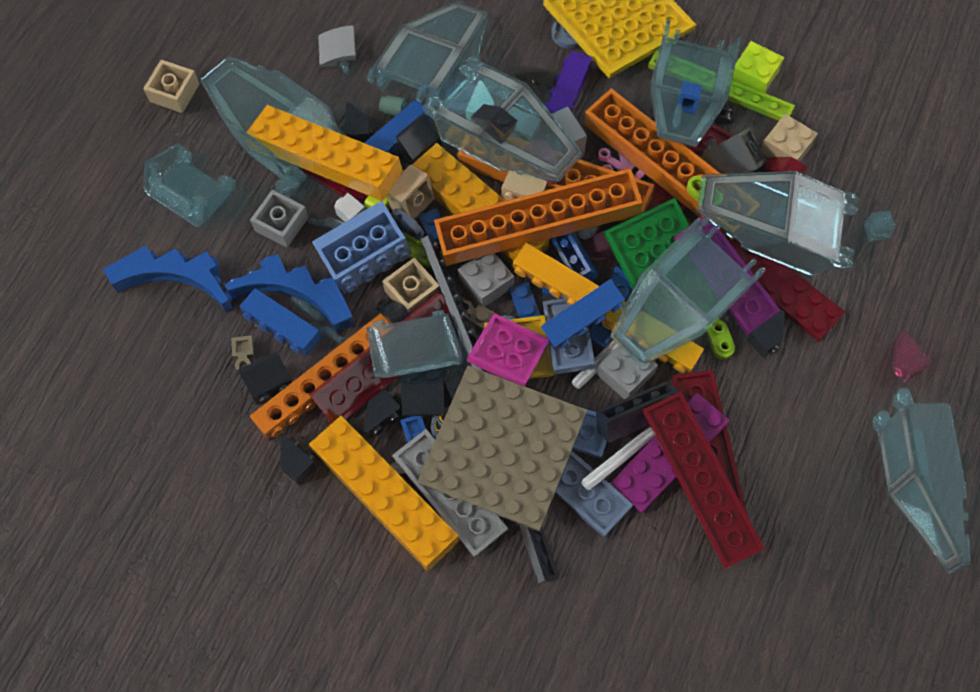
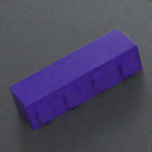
M571 51L569 56L564 58L563 71H559L556 78L557 85L552 87L550 92L551 99L546 101L544 106L549 115L565 107H568L573 113L591 69V56Z

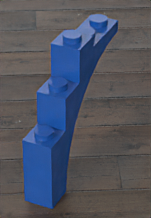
M145 245L103 269L118 293L146 282L174 281L192 285L206 292L220 304L225 312L233 308L229 302L233 300L227 290L222 291L220 287L223 285L218 277L220 272L217 267L220 264L215 256L210 257L207 251L188 260L184 253L180 255L175 248L158 258L154 250L149 252Z
M278 254L268 256L260 261L262 269L253 270L247 275L234 278L225 284L232 299L250 294L255 288L260 292H278L302 299L317 308L329 320L336 333L355 325L350 310L333 277L322 279L318 284H314L306 265L296 267L287 273Z

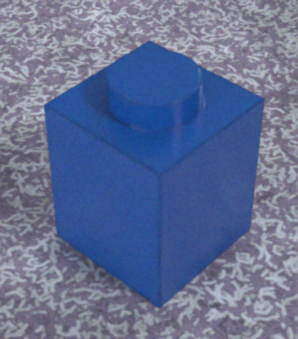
M683 81L676 110L695 114L701 96L702 85Z

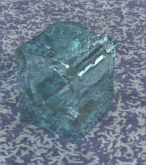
M890 210L870 213L864 223L869 241L889 239L896 228Z

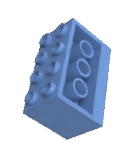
M383 201L378 202L312 242L333 279L344 294L356 290L360 284L373 280L375 275L388 271L392 268V265L399 261H405L412 254L404 235Z

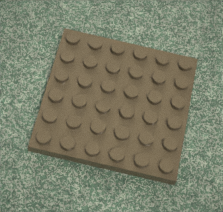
M467 366L417 482L420 485L540 532L587 410Z

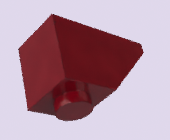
M771 157L760 172L762 174L797 173L805 176L808 166L793 157ZM790 181L777 182L778 184L782 185L783 187L789 190Z

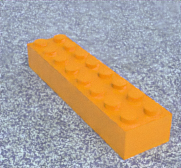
M266 105L246 132L253 148L381 201L385 199L403 172L399 157L269 105Z
M437 143L412 164L428 175L435 200L452 215L505 201ZM550 239L529 245L545 253L549 249ZM523 246L497 253L513 266V261Z
M342 416L337 418L309 443L312 451L427 572L459 542L458 534Z

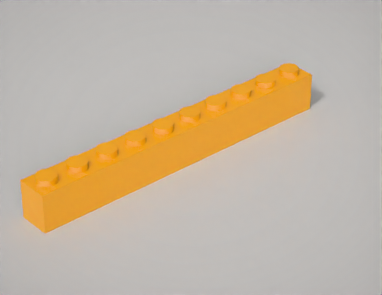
M528 243L524 244L513 261V269H515L514 272L521 277L527 276L532 279L531 282L540 288H547L554 297H562L567 300L566 303L569 306L599 287ZM623 302V308L615 313L610 311L605 315L606 319L602 321V325L609 330H618L632 305ZM640 311L625 336L629 340L632 339L637 342V346L646 351L677 332ZM686 338L658 353L656 358L662 362H670L681 373H689L704 348Z

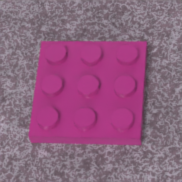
M494 313L468 355L467 362L525 387L543 355L549 339Z

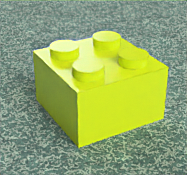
M751 41L734 65L730 79L765 93L778 74L784 57Z

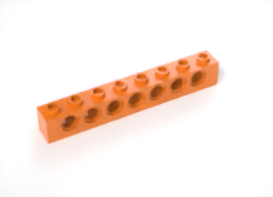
M380 313L251 414L250 418L268 440L278 437L285 427L296 423L300 415L305 411L312 410L316 406L309 394L306 393L307 389L318 388L325 382L322 380L325 375H331L332 377L342 369L338 367L340 363L351 362L358 356L354 354L355 351H365L375 343L370 341L372 338H381L394 327ZM292 401H299L296 406H289ZM275 414H282L278 420H273Z

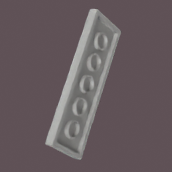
M425 429L394 453L392 457L442 519L458 534L459 540L472 556L475 557L507 531L508 528L496 514L418 484L419 476L435 442L432 435Z

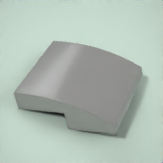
M353 25L332 29L319 35L320 67L339 66L338 61L356 60Z

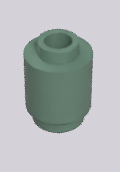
M388 95L386 97L382 96L379 111L386 115L396 116L408 106V103H405V98Z

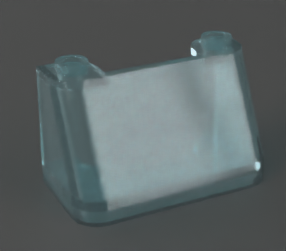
M178 143L144 161L143 186L146 193L196 227L205 224L235 191L236 180L228 175H222L217 182L191 165L190 151Z
M444 310L434 311L432 316L397 323L385 324V320L372 322L373 326L366 327L375 377H394L464 363L449 313L445 314Z

